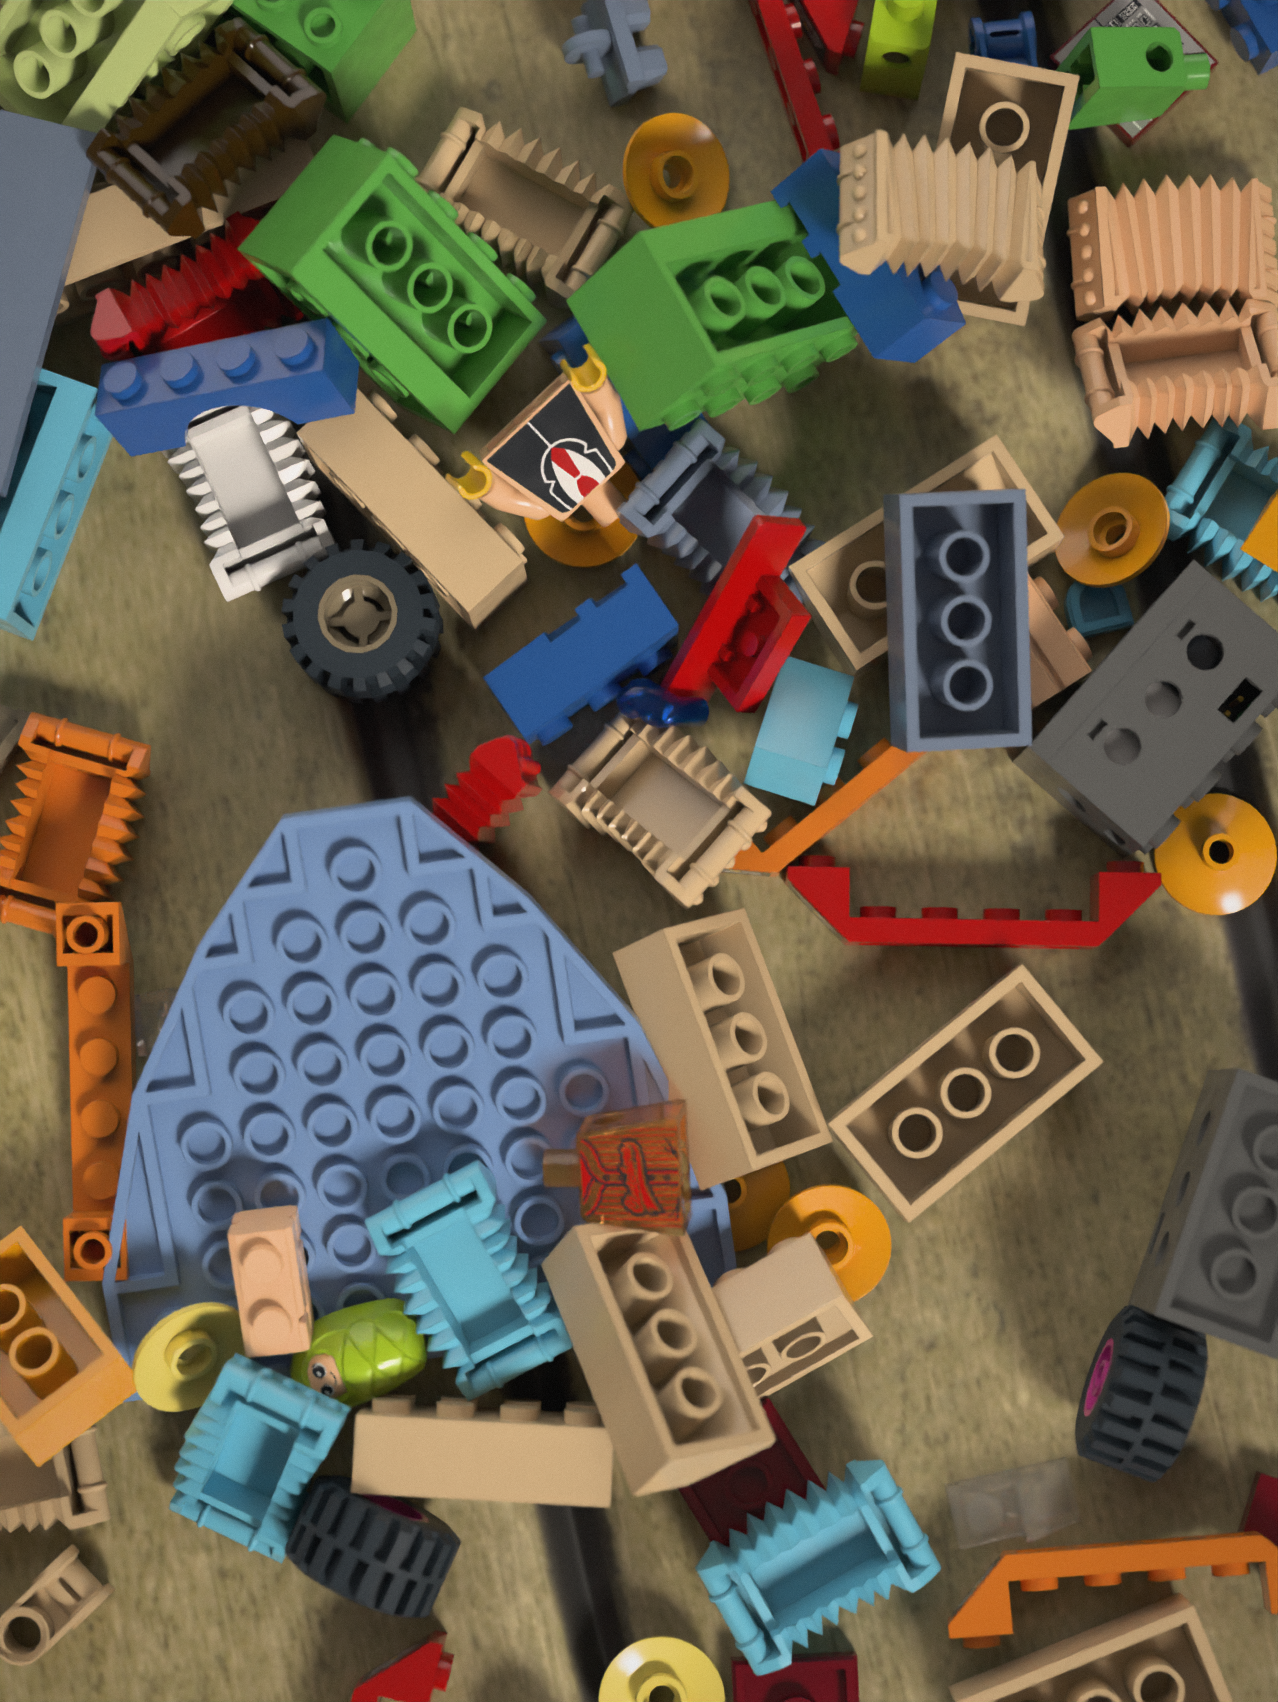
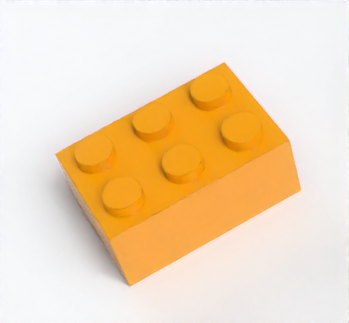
M19 1226L0 1241V1420L17 1443L39 1467L135 1393L136 1389L132 1381L133 1371L23 1227Z

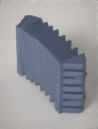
M698 418L690 427L691 431L689 433L686 432L678 441H673V447L665 455L666 459L660 460L653 468L654 472L652 474H648L642 482L635 484L636 488L628 496L629 500L627 502L624 501L615 511L620 519V523L630 533L647 537L648 545L661 548L663 554L676 558L674 565L690 569L688 577L702 582L699 592L710 596L754 516L769 515L799 518L802 508L786 505L785 502L789 491L771 487L773 475L756 472L758 461L739 457V448L724 446L725 438L705 421ZM803 523L806 526V532L780 576L801 603L804 600L788 567L826 543L825 541L810 538L815 525Z

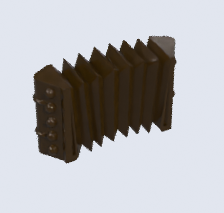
M240 17L223 23L214 29L217 49L198 39L200 59L180 53L182 72L161 66L163 87L145 82L146 101L129 97L133 118L115 114L119 133L101 128L86 150V158L105 175L106 181L110 184H115L120 190H123V193L142 209L143 216L151 218L169 236H191L195 240L206 230L202 207L218 213L213 194L229 198L225 180L241 186L239 167L256 172V156L272 161L270 146L285 153L284 135L306 141L317 132L316 126L326 101L325 92L306 76L304 69L297 68L273 47L266 35H260Z

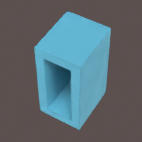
M788 656L777 675L743 784L815 806L822 783L834 786L842 764L845 750L834 747L837 736L848 739L859 704L847 701L854 676Z

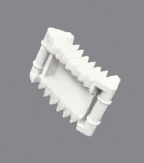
M224 406L205 411L190 421L186 446L161 451L166 458H170L168 463L176 474H180L179 478L188 488L186 490L187 494L194 503H199L195 511L205 521L200 529L208 537L203 543L211 553H215L209 566L227 602L254 590L259 592L261 587L306 568L303 563L312 555L315 556L318 562L328 558L329 555L325 547L335 544L330 529L324 519H321L327 512L320 501H315L322 492L315 481L309 480L315 470L309 460L301 458L305 450L299 440L293 439L296 432L291 422L281 421L283 416L251 406Z

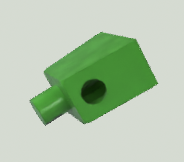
M1090 27L1056 69L1059 72L1080 76L1068 130L1157 118L1184 91L1204 90L1207 88L1210 80V62L1205 52L1183 53L1180 32L1174 27Z

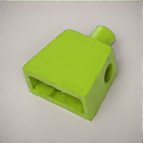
M874 0L859 91L918 100L930 49L937 0ZM889 52H898L906 55L910 61L906 63H893L884 59L882 55Z

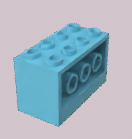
M41 368L6 497L0 496V629L32 641L38 630L113 437L95 416L98 396L97 388Z

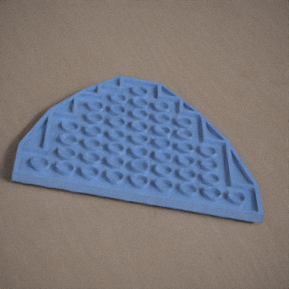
M412 796L284 814L200 941L132 1094L109 1238L113 1254L109 1263L105 1265L102 1282L113 1345L132 1370L135 1352L143 1338L157 1323L173 1312L193 1304L205 1302L226 1304L239 1311L227 1234L230 1225H232L234 1213L286 1205L298 1206L301 1226L299 1239L303 1240L314 1321L334 1311L385 1298H397L405 1301L406 1293L394 1292L397 1273H386L388 1255L380 1256L368 1232L365 1219L392 1206L393 1201H401L443 1179L445 1173L452 1174L477 1160L485 1167L490 1168L497 1181L496 1201L494 1204H505V1219H510V1235L517 1236V1254H528V1269L537 1268V1283L547 1282L541 1264L573 1226L615 1221L597 1218L638 1217L633 1214H593L590 1217L585 1215L594 1206L602 1184L597 1181L593 1183L589 1198L583 1205L580 1151L584 1154L590 1169L598 1178L604 1181L603 1176L606 1173H603L598 1167L589 1147L581 1142L583 1138L589 1142H621L625 1138H633L637 1141H666L664 1136L588 1137L676 1134V1136L665 1137L668 1141H676L670 1143L673 1147H677L675 1149L677 1160L645 1161L646 1165L678 1166L646 1167L647 1169H678V1174L668 1175H670L669 1181H679V1186H651V1188L679 1189L653 1190L655 1195L679 1194V1196H656L658 1201H678V1197L680 1198V1216L711 1288L721 1275L730 1270L737 1269L725 1186L721 1183L702 1191L700 1190L669 1107L668 1079L638 1016L526 890ZM676 1128V1130L626 1131V1130H631V1129ZM627 1140L623 1143V1147L620 1148V1151L621 1149L625 1148V1143H632L636 1146L640 1157L641 1170L645 1188L654 1205L658 1209L655 1210L649 1207L650 1211L648 1212H661L662 1210L654 1200L646 1183L643 1158L640 1148L635 1142ZM591 1143L595 1148H618L621 1143ZM640 1143L641 1147H670L668 1143ZM626 1144V1146L630 1149V1155L632 1156L628 1159L633 1162L632 1167L634 1171L632 1172L635 1173L634 1176L637 1179L635 1182L638 1184L637 1188L639 1189L638 1193L640 1194V1203L643 1207L642 1212L638 1213L633 1210L631 1211L636 1214H643L645 1210H647V1208L645 1207V1204L642 1199V1194L638 1180V1169L635 1167V1165L637 1166V1160L636 1162L633 1160V1150L629 1146L630 1144ZM618 1149L597 1150L598 1154H619ZM643 1149V1152H669L665 1149ZM644 1154L645 1159L676 1158L673 1154ZM620 1155L599 1156L601 1160H620ZM602 1162L603 1166H617L621 1163ZM622 1165L620 1166V1168H623V1169H625L626 1171H628V1170H627L628 1166H626V1167H625V1166H622ZM607 1174L610 1176V1180L605 1181L623 1182L618 1180L620 1174ZM652 1174L655 1179L649 1181L665 1182L663 1179L665 1174ZM628 1185V1186H629V1190L631 1191V1194H628L627 1196L634 1197L635 1199L638 1200V1198H637L636 1196L632 1195V1192H633V1191L630 1189V1188H633V1189H635V1188H634L633 1186L630 1187V1185ZM608 1186L607 1188H626V1187H624V1186ZM627 1189L604 1190V1194H625L628 1192ZM603 1196L602 1200H621L623 1196ZM632 1201L636 1205V1207L627 1202V1204L635 1209H640V1206L637 1202ZM601 1202L600 1206H622L621 1202ZM660 1203L662 1207H676L677 1203ZM598 1208L596 1212H628L625 1208ZM664 1209L666 1213L674 1211V1209ZM126 1221L129 1278L128 1280L115 1281L117 1268L121 1266L120 1249ZM550 1289V1297H554ZM425 1334L427 1343L429 1334ZM444 1350L428 1352L427 1359L443 1357ZM293 1353L250 1358L252 1361L291 1378L289 1368ZM136 1391L130 1397L124 1400V1402L143 1399Z

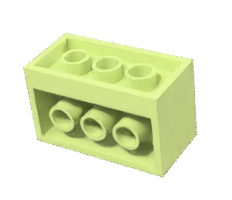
M0 0V4L3 6L0 10V106L5 111L98 133L101 128H105L119 133L115 114L133 118L129 97L146 101L145 82L163 87L161 66L182 72L180 53L194 57L199 50L198 39L205 42L234 0Z

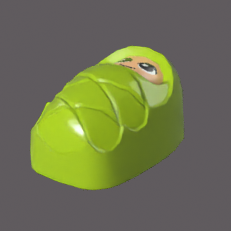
M397 1298L369 1301L334 1311L315 1321L310 1349L293 1353L289 1368L291 1379L348 1407L358 1406L394 1389L424 1369L428 1356L425 1334L416 1333L417 1315L403 1314L404 1301Z

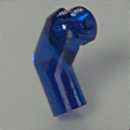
M640 678L631 680L628 686L621 688L617 693V707L625 717L630 719L640 717L645 723L653 727H701L708 720L709 707L704 698L699 696H677L650 679Z

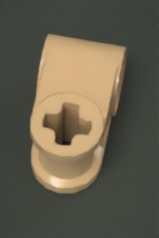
M74 1544L60 1554L31 1583L32 1587L1 1615L0 1658L7 1663L18 1666L33 1663L50 1650L71 1628L73 1630L76 1629L115 1591V1588L110 1583L102 1585L77 1558L79 1550ZM16 1617H30L37 1622L41 1631V1639L38 1646L26 1647L17 1642L12 1629Z

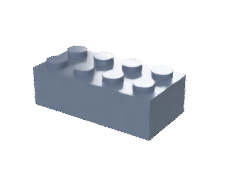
M1026 489L883 494L891 746L905 752L1032 746Z

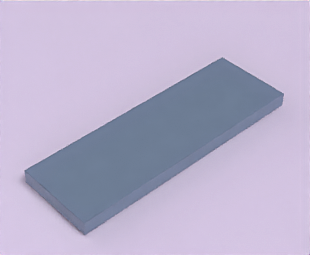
M0 110V496L6 497L97 169L86 158V150L97 133L5 110Z

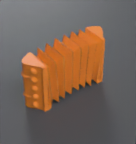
M31 712L18 742V745L24 749L31 761L16 765L28 777L15 783L26 797L10 800L21 815L5 820L12 834L0 837V843L5 848L0 850V921L2 924L9 922L48 933L56 939L55 903L115 901L104 885L124 881L113 865L134 860L124 843L140 838L129 822L145 818L132 802L147 795L136 781L150 776L151 745L122 737L120 733L111 734L90 727L80 726L79 724L69 722L68 718L58 719L37 712Z

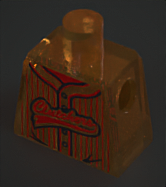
M686 1099L669 1100L592 1114L585 1117L576 1134V1149H545L542 1164L545 1187H579L580 1213L582 1219L587 1222L671 1236H684L693 1215Z

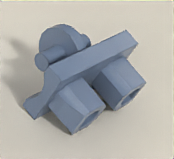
M588 0L584 2L580 7L582 15L571 20L575 36L568 39L562 45L561 50L564 60L568 64H584L589 79L601 76L610 108L627 105L637 90L658 84L668 69L661 47L657 44L636 47L632 33L644 31L650 23L651 11L648 1Z

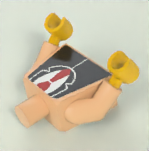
M590 344L583 345L588 353V359L578 368L569 367L565 359L560 361L559 364L563 373L479 451L482 462L470 451L462 453L461 457L471 465L469 472L461 478H453L447 473L445 479L464 498L469 500L478 498L496 510L534 520L546 518L551 514L562 522L580 505L602 527L610 525L618 518L615 510L624 501L627 502L628 500L612 484L609 478L625 463L619 450L626 441L627 432L620 395L607 376L606 367L593 346Z

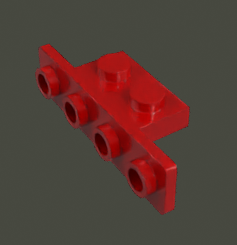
M756 515L752 518L648 706V710L653 717L658 716L660 719L696 720L702 715L717 687L736 712L756 713L812 616L780 577L806 532V526L799 518Z

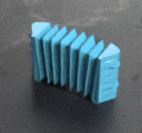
M1213 417L1201 438L1195 441V448L1172 485L1167 487L1165 499L1170 514L1167 538L1176 541L1189 536L1187 554L1205 547L1204 567L1222 560V581L1241 575L1242 592L1260 586L1261 603L1278 594V572L1240 550L1269 498L1278 489V456L1267 461L1269 446L1253 450L1251 429L1241 423L1237 428L1233 420L1227 417L1222 428Z
M479 1160L452 1174L445 1173L443 1179L401 1201H393L392 1206L365 1219L368 1232L380 1256L388 1255L386 1273H397L394 1292L406 1293L403 1314L417 1315L416 1333L429 1334L428 1352L444 1350L443 1369L457 1367L456 1386L468 1401L496 1387L502 1388L507 1381L546 1361L552 1362L555 1356L573 1347L554 1297H550L548 1281L537 1283V1268L528 1269V1254H517V1236L510 1235V1219H505V1204H494L496 1201L497 1181L490 1168L485 1167Z
M235 1353L224 1365L215 1386L184 1435L186 1441L179 1451L180 1458L174 1466V1469L179 1472L173 1483V1487L177 1491L170 1501L169 1510L196 1522L199 1528L204 1526L248 1547L249 1552L254 1550L282 1564L286 1557L284 1553L285 1545L308 1497L307 1489L311 1484V1478L321 1461L326 1458L351 1408L247 1357Z
M852 1460L846 1464L844 1482L828 1471L827 1491L808 1480L806 1500L786 1489L783 1509L766 1502L764 1521L747 1513V1535L729 1528L730 1548L715 1540L709 1543V1548L696 1565L695 1570L704 1582L709 1593V1600L715 1603L725 1623L730 1628L736 1640L735 1647L742 1651L755 1675H764L791 1664L793 1640L808 1648L807 1629L823 1635L822 1616L838 1626L839 1606L856 1614L858 1598L874 1607V1591L889 1600L891 1584L913 1593L927 1584L941 1570V1565L928 1543V1535L922 1532L902 1495V1487L897 1486L883 1460Z

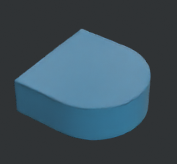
M1075 581L1065 595L1064 613L1068 628H1076L1084 639L1131 628L1134 625L1127 594L1122 584L1107 588H1096Z

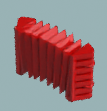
M237 211L225 220V240L210 233L211 250L195 244L196 262L181 254L180 272L163 265L161 280L146 273V288L131 279L130 296L112 288H107L95 295L97 304L90 334L100 347L101 355L110 362L257 333L265 331V326L273 329L281 328L282 314L299 322L304 314L237 250L260 221L242 216Z
M506 735L477 746L469 756L470 771L456 773L459 785L444 783L448 798H432V814L478 852H480L479 845L496 843L494 828L510 826L509 813L524 810L521 798L537 796L543 789L537 780V775L541 771L540 763L534 760L529 744L515 736Z

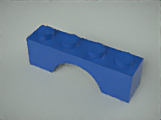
M328 318L102 364L95 416L127 453L133 457L186 446L190 421L199 414L218 407L251 406L280 414L296 424L355 414L359 361Z

